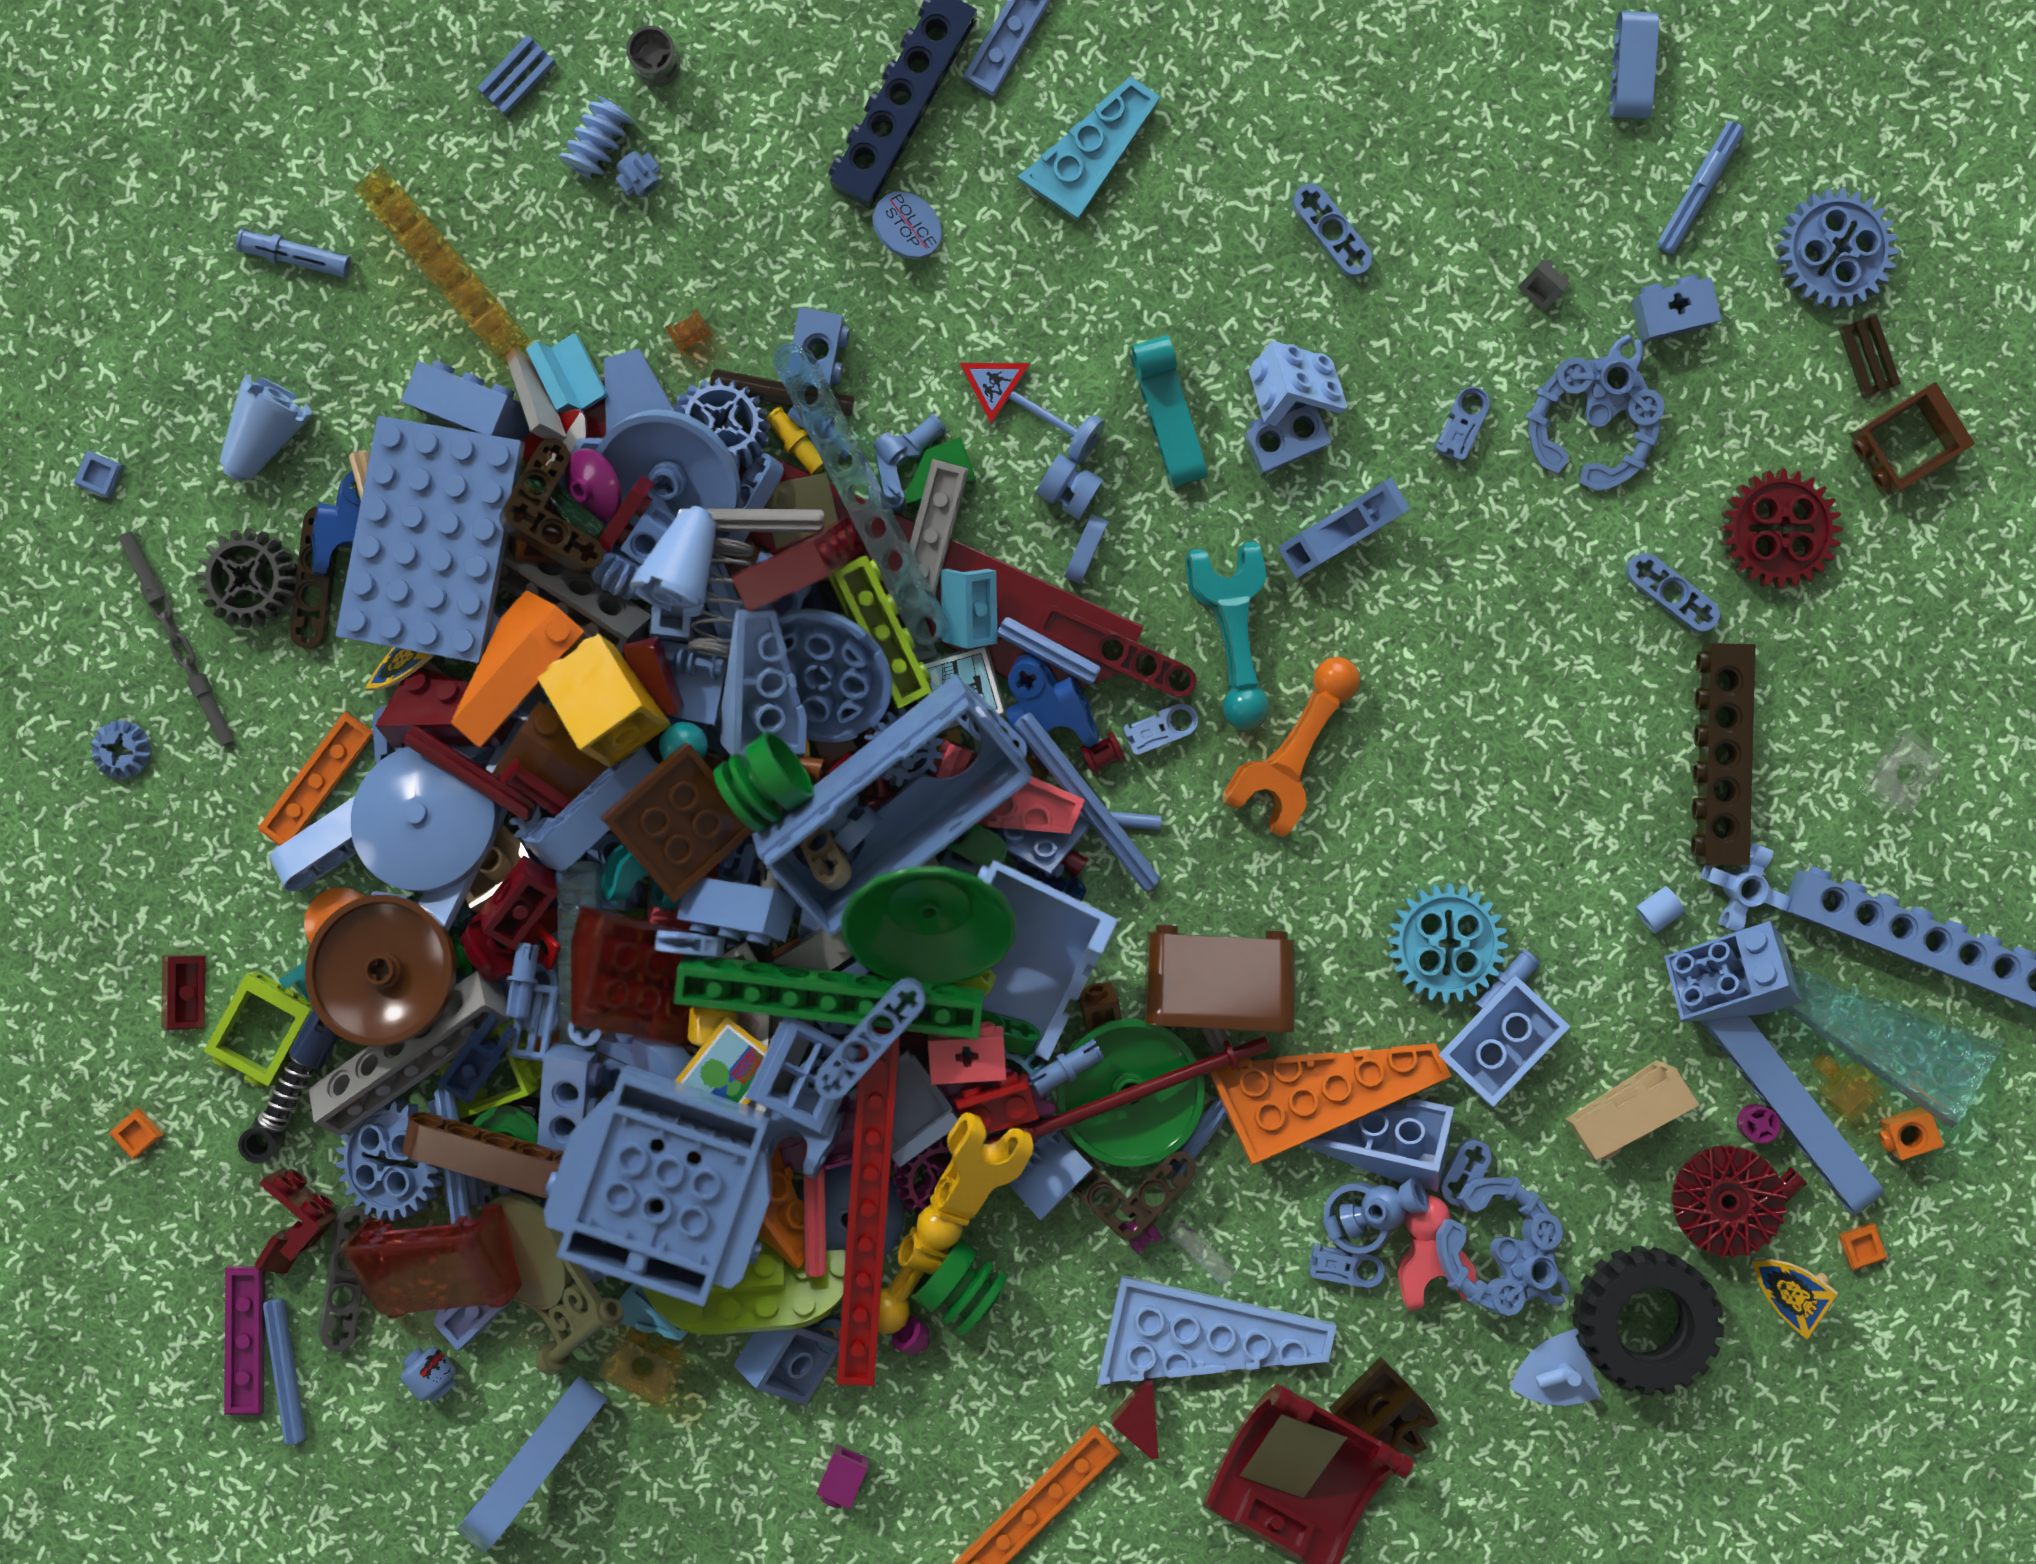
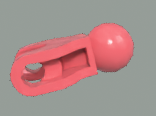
M1427 1195L1429 1202L1428 1212L1411 1214L1407 1211L1404 1218L1406 1229L1410 1233V1247L1408 1252L1399 1261L1397 1275L1402 1299L1408 1311L1422 1309L1424 1306L1425 1286L1431 1279L1445 1276L1437 1256L1436 1233L1444 1219H1450V1212L1448 1206L1441 1199L1432 1195ZM1460 1250L1458 1254L1460 1261L1468 1269L1466 1277L1475 1283L1477 1281L1475 1267L1468 1256ZM1457 1289L1456 1291L1461 1299L1466 1302V1295Z

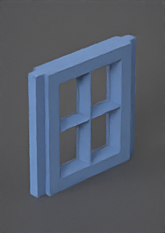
M783 1016L745 1098L826 1136L844 1096L835 1100L826 1099L821 1096L812 1115L795 1107V1104L806 1080L815 1084L816 1076L810 1074V1071L821 1048L833 1053L842 1041L796 1018ZM797 1035L815 1044L803 1070L785 1061ZM850 1046L847 1049L848 1057L855 1062H859L860 1051ZM842 1063L840 1070L825 1083L826 1086L830 1087L836 1084L840 1087V1076L846 1070ZM782 1068L800 1077L788 1103L770 1095Z

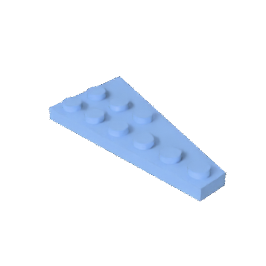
M1121 1275L1097 1385L1130 1380V1382L1143 1381L1146 1378L1166 1376L1173 1378L1223 1373L1226 1370L1235 1369L1253 1370L1275 1365L1292 1366L1329 1362L1337 1326L1329 1321Z

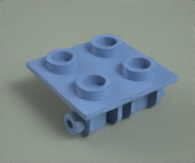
M660 640L684 702L679 713L665 716L715 725L729 659H720L718 655H713L712 657L699 655L696 651H689L687 648L689 645Z
M1078 817L1071 834L998 828L994 833L1004 840L1007 852L1017 857L1019 862L1023 863L1025 861L1028 867H1036L1045 872V876L1048 878L1052 876L1058 878L1064 870V865L1061 864L1062 860L1091 824Z
M1060 1131L1040 1137L1038 1142L1034 1144L1035 1148H1033L1032 1155L1021 1175L1008 1183L1040 1221L1093 1170L1091 1165Z

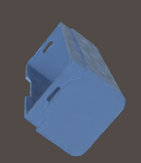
M955 674L813 786V797L794 810H787L785 808L783 816L779 821L771 822L768 829L762 833L755 832L752 836L758 857L803 910L831 937L842 929L841 915L851 896L878 876L908 867H921L1032 780L1029 775L1032 773V770L1010 737L958 674ZM962 714L969 716L976 723L981 739L980 749L974 762L965 771L952 777L936 778L926 774L919 775L878 807L874 812L882 820L863 839L860 850L849 861L851 866L849 881L845 886L837 890L825 888L816 880L810 866L803 863L795 855L792 848L832 818L841 805L897 761L907 759ZM834 868L830 869L829 877L835 874Z

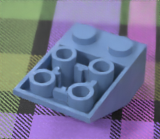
M1771 921L1664 956L1682 1022L1767 1014L1801 1003L1783 937Z

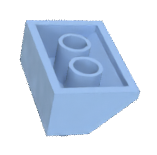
M1514 975L1438 1056L1489 1106L1494 1107L1571 1026Z

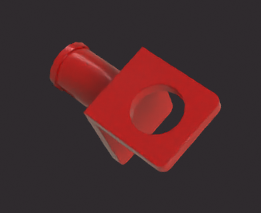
M568 901L546 909L523 938L522 943L531 944L532 946H539L538 940H544L549 953L546 955L540 949L537 960L548 971L554 968L561 949L560 944L550 934L564 927L571 908V904Z

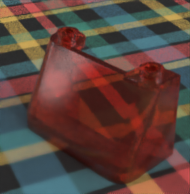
M502 1205L484 1206L482 1209L483 1216L478 1219L468 1220L467 1216H460L451 1225L393 1231L392 1224L384 1225L383 1219H365L340 1246L344 1261L378 1313L387 1315L388 1318H397L411 1312L481 1305L498 1308L507 1305L522 1286Z

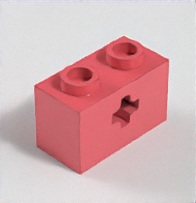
M981 1022L979 1039L928 1033L931 1085L1006 1080L1003 1026H995L993 1022ZM963 1047H970L971 1056H963Z

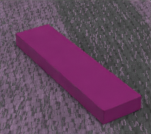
M227 1266L225 1268L224 1415H261L264 1413L265 1316L263 1304L265 1303V1271L258 1270L255 1266Z

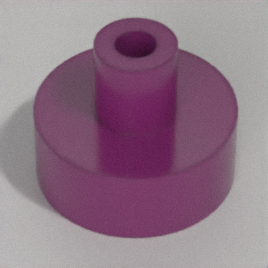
M909 1316L906 1325L892 1334L894 1348L907 1356H914L920 1351H926L930 1345V1340L928 1339L929 1327L917 1317Z

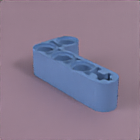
M642 745L613 767L607 768L555 818L544 817L534 823L523 834L522 840L547 868L558 871L568 868L610 830L599 817L659 765L658 762Z

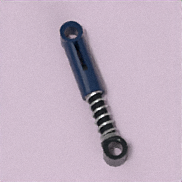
M313 1007L289 1050L292 1062L290 1066L284 1067L286 1073L284 1077L278 1079L280 1084L278 1088L273 1089V1098L267 1100V1109L261 1111L259 1116L254 1119L252 1125L239 1138V1152L248 1162L255 1164L263 1163L282 1148L286 1139V1121L291 1119L290 1111L297 1108L296 1100L302 1098V1089L309 1085L307 1079L315 1074L313 1068L320 1069L323 1067L339 1037L320 1020ZM256 1134L263 1135L267 1139L268 1148L261 1147L257 1143Z

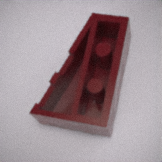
M420 667L401 681L375 726L393 748H404V737L413 726L422 728L444 743H456L458 747L475 746L451 724L470 682ZM516 711L483 746H502L517 721L519 713Z

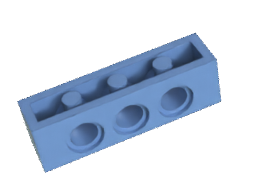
M555 1043L543 1055L538 1145L564 1152L570 1134L575 1129L567 1125L564 1118L573 1121L575 1127H577L600 1102L598 1098H595L596 1086L599 1085L602 1076V1064L598 1063L599 1050ZM566 1083L574 1085L578 1093L570 1091Z

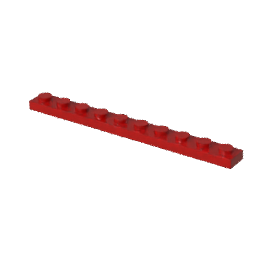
M873 1027L875 1032L879 1034H888L893 1030ZM900 1035L857 1081L837 1385L874 1386ZM860 1044L859 1062L867 1059L869 1055L868 1049Z

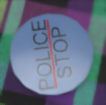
M897 191L885 195L877 203L872 216L874 230L879 240L891 252L903 258L917 260L929 256L939 246L942 236L941 223L934 209L924 199L912 193Z

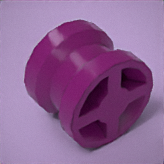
M1757 1103L1743 1107L1736 1119L1739 1132L1744 1137L1757 1143H1768L1774 1140L1781 1128L1777 1113Z
M1136 1218L1130 1222L1124 1221V1227L1121 1231L1124 1232L1126 1229L1135 1231L1138 1227L1135 1224ZM1154 1224L1143 1237L1129 1243L1136 1253L1140 1255L1145 1252L1148 1244L1151 1242L1158 1243L1163 1237Z

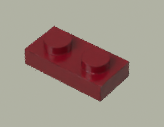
M642 475L599 538L598 541L606 552L610 551L616 541L621 545L624 544L635 527L629 521L634 514L641 518L653 499L647 494L655 483Z

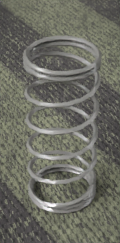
M715 538L712 554L721 559L711 560V563H736L751 566V562L731 559L721 554L735 557H751L754 555L755 549L743 542ZM722 546H727V547H732V548H737V549H731V548H726V547H722ZM712 571L709 572L710 575L718 579H709L708 583H734L733 579L718 575ZM709 591L706 592L707 595L716 599H705V603L719 602L744 605L742 601L731 600ZM703 610L702 613L714 619L697 620L691 626L696 632L711 639L693 640L688 643V650L696 651L697 654L712 657L713 655H718L720 659H729L730 647L716 643L731 644V640L703 632L696 628L695 625L705 622L734 624V620L722 618Z

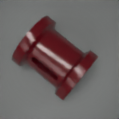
M1112 731L1107 733V738L1099 741L1097 744L1090 747L1085 745L1079 747L1093 777L1098 775V770L1117 761L1121 763L1126 761L1125 755Z

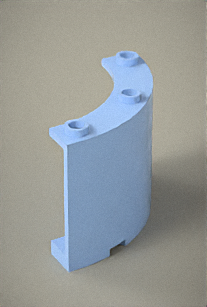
M993 860L990 868L982 866L978 877L1002 892L1016 914V940L1003 961L990 969L997 977L992 989L983 997L982 1010L1021 1019L1035 1025L1040 1032V1038L1035 1047V1055L1048 1061L1070 1016L1064 1010L1070 999L1075 1002L1078 1000L1118 919Z

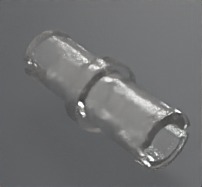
M1184 1219L1178 1220L1168 1231L1167 1237L1172 1239L1190 1256L1189 1261L1195 1266L1199 1264L1220 1286L1225 1284L1235 1273L1236 1267L1231 1265L1213 1248L1214 1243L1208 1238L1204 1240Z

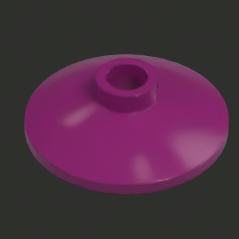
M584 448L573 452L564 470L565 484L572 502L584 516L593 521L603 522L613 518L621 505V487L613 467L605 457L595 450Z

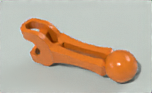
M1331 657L1318 665L1313 676L1315 690L1312 691L1307 705L1292 731L1266 760L1249 761L1239 766L1223 793L1224 804L1231 808H1239L1256 791L1267 789L1273 795L1275 804L1268 820V827L1278 837L1289 834L1306 808V793L1300 781V776L1315 739L1340 703L1349 701L1359 689V671L1346 658Z

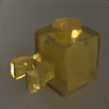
M1822 1053L1811 1062L1815 1069L1828 1080L1817 1092L1845 1119L1854 1122L1885 1092L1877 1083L1880 1079L1879 1075L1866 1063L1860 1065L1848 1061L1840 1068L1830 1056H1825Z

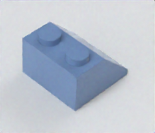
M815 1323L798 1329L754 1332L733 1366L755 1389L806 1405L836 1358L837 1354L835 1355L839 1348V1340L817 1327L818 1325ZM815 1340L833 1346L829 1354L819 1350Z

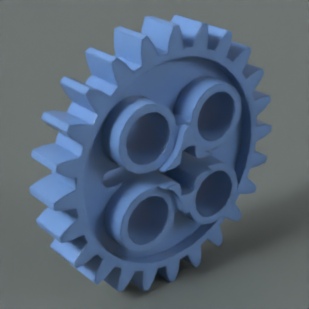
M1845 188L1837 191L1835 197L1830 189H1826L1821 193V199L1814 193L1807 198V204L1801 201L1794 207L1797 214L1790 213L1785 217V221L1790 226H1784L1778 231L1786 240L1780 241L1775 245L1776 249L1785 251V255L1777 259L1776 263L1787 264L1788 267L1780 276L1781 278L1793 277L1794 281L1788 289L1793 290L1800 286L1803 289L1800 300L1813 295L1814 307L1822 304L1825 299L1828 310L1837 307L1839 301L1843 309L1852 306L1853 300L1859 305L1867 300L1866 294L1872 297L1879 292L1877 284L1883 285L1890 280L1884 272H1890L1896 267L1888 258L1899 253V250L1889 247V243L1897 239L1898 235L1887 234L1886 231L1894 222L1893 220L1881 221L1880 217L1883 215L1885 208H1880L1874 212L1871 209L1874 202L1872 197L1866 202L1861 203L1860 191H1856L1850 198H1847ZM1826 216L1833 217L1837 221V231H1832L1827 227ZM1851 222H1854L1856 227L1839 247L1838 252L1840 254L1829 262L1823 276H1819L1818 270L1836 249L1834 243L1845 236ZM1857 237H1862L1867 241V252L1861 251L1857 247ZM1806 246L1816 250L1818 255L1817 262H1813L1806 257ZM1836 267H1841L1847 272V282H1842L1837 278L1835 274Z
M404 1099L392 1100L350 1129L351 1132H346L340 1136L346 1142V1146L336 1148L338 1153L344 1155V1160L336 1163V1167L345 1168L346 1173L339 1178V1182L349 1181L350 1186L347 1188L345 1195L356 1194L354 1206L366 1205L365 1215L376 1214L378 1220L390 1218L391 1221L414 1216L416 1211L428 1207L427 1200L437 1198L432 1188L443 1186L444 1184L437 1177L439 1172H444V1168L413 1160L402 1153L409 1116L412 1113L418 1112V1104L407 1105ZM366 1153H367V1154H371L372 1156L386 1155V1158H387V1159H385V1158H378V1159L368 1158V1157L366 1156ZM396 1160L415 1161L417 1162L418 1166L413 1165L412 1163L397 1164Z

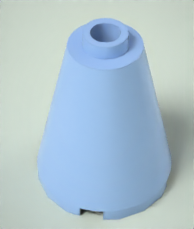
M251 374L244 376L240 384L219 459L220 463L224 466L223 472L238 481H243L244 478L253 479L305 425L313 413L311 408L306 403L303 408H300L292 402L298 396L266 378L259 376L257 381L253 382L251 381Z
M697 506L681 510L633 576L630 587L637 586L635 594L648 603L671 612L673 606L684 608L683 616L694 617L702 613L705 605L717 527L716 522L711 519L712 514L709 511Z

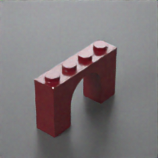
M847 516L825 526L822 532H812L770 551L767 554L774 556L743 569L732 576L748 612L833 574L863 551L861 531L855 523L851 524Z

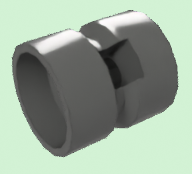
M648 25L638 28L631 34L627 42L626 53L638 78L643 83L652 87H662L670 84L677 77L680 70V57L671 36L662 28Z

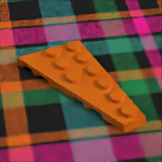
M1436 1043L1398 1046L1381 1050H1354L1353 1052L1335 1054L1330 1052L1276 1057V1059L1252 1061V1059L1238 1061L1240 1069L1238 1072H1234L1230 1065L1208 1073L1251 1167L1445 1082L1452 1077L1446 1063L1438 1056L1440 1051Z

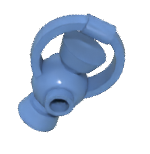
M1412 1177L1399 1187V1191L1394 1187L1386 1185L1374 1186L1365 1182H1352L1338 1187L1329 1196L1324 1207V1219L1322 1222L1330 1241L1332 1240L1337 1246L1347 1252L1366 1254L1379 1249L1389 1239L1392 1231L1401 1225L1407 1211L1411 1214L1428 1212L1429 1202L1422 1184L1416 1177ZM1347 1191H1360L1366 1195L1362 1200L1361 1206L1356 1203L1340 1205L1339 1214L1342 1225L1352 1239H1357L1367 1230V1225L1373 1229L1380 1230L1379 1237L1372 1244L1356 1245L1342 1237L1344 1236L1336 1215H1333L1337 1200Z

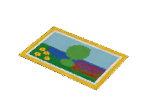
M726 1016L675 1081L748 1105L751 1100L745 1098V1095L768 1048Z

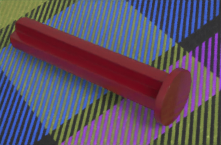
M515 758L508 764L499 779L501 785H510L555 817L572 802L568 797L522 767L521 761L518 758Z

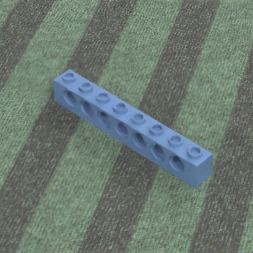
M1810 866L1809 872L1796 870L1787 896L1792 897L1787 911L1782 909L1781 911L2036 1010V987L2031 989L2029 986V977L2032 973L2036 972V953L2017 946L2014 947L2013 951L2001 947L2003 940L1984 933H1980L1979 938L1967 934L1969 927L1951 920H1946L1945 925L1932 920L1934 913L1913 906L1911 911L1898 907L1900 900L1891 896L1878 893L1877 898L1865 894L1866 887L1858 883L1844 880L1842 885L1831 881L1832 874L1822 869ZM1831 891L1835 896V904L1827 911L1823 905V898L1827 892ZM1862 905H1866L1869 910V917L1866 922L1861 924L1857 918V912ZM1899 918L1903 923V930L1899 936L1895 937L1891 927L1892 923ZM1933 931L1937 937V943L1933 949L1929 950L1926 946V937ZM1965 945H1968L1971 950V956L1966 963H1963L1960 959V952ZM1999 959H2002L2005 969L2000 976H1997L1994 966Z

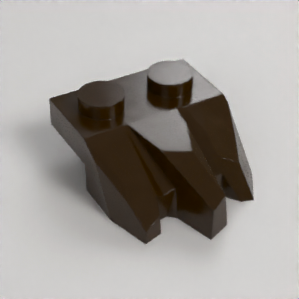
M1381 1356L1329 1407L1333 1415L1372 1437L1387 1443L1398 1452L1402 1445L1416 1454L1427 1449L1419 1434V1428L1422 1426L1432 1428L1438 1424L1429 1405Z

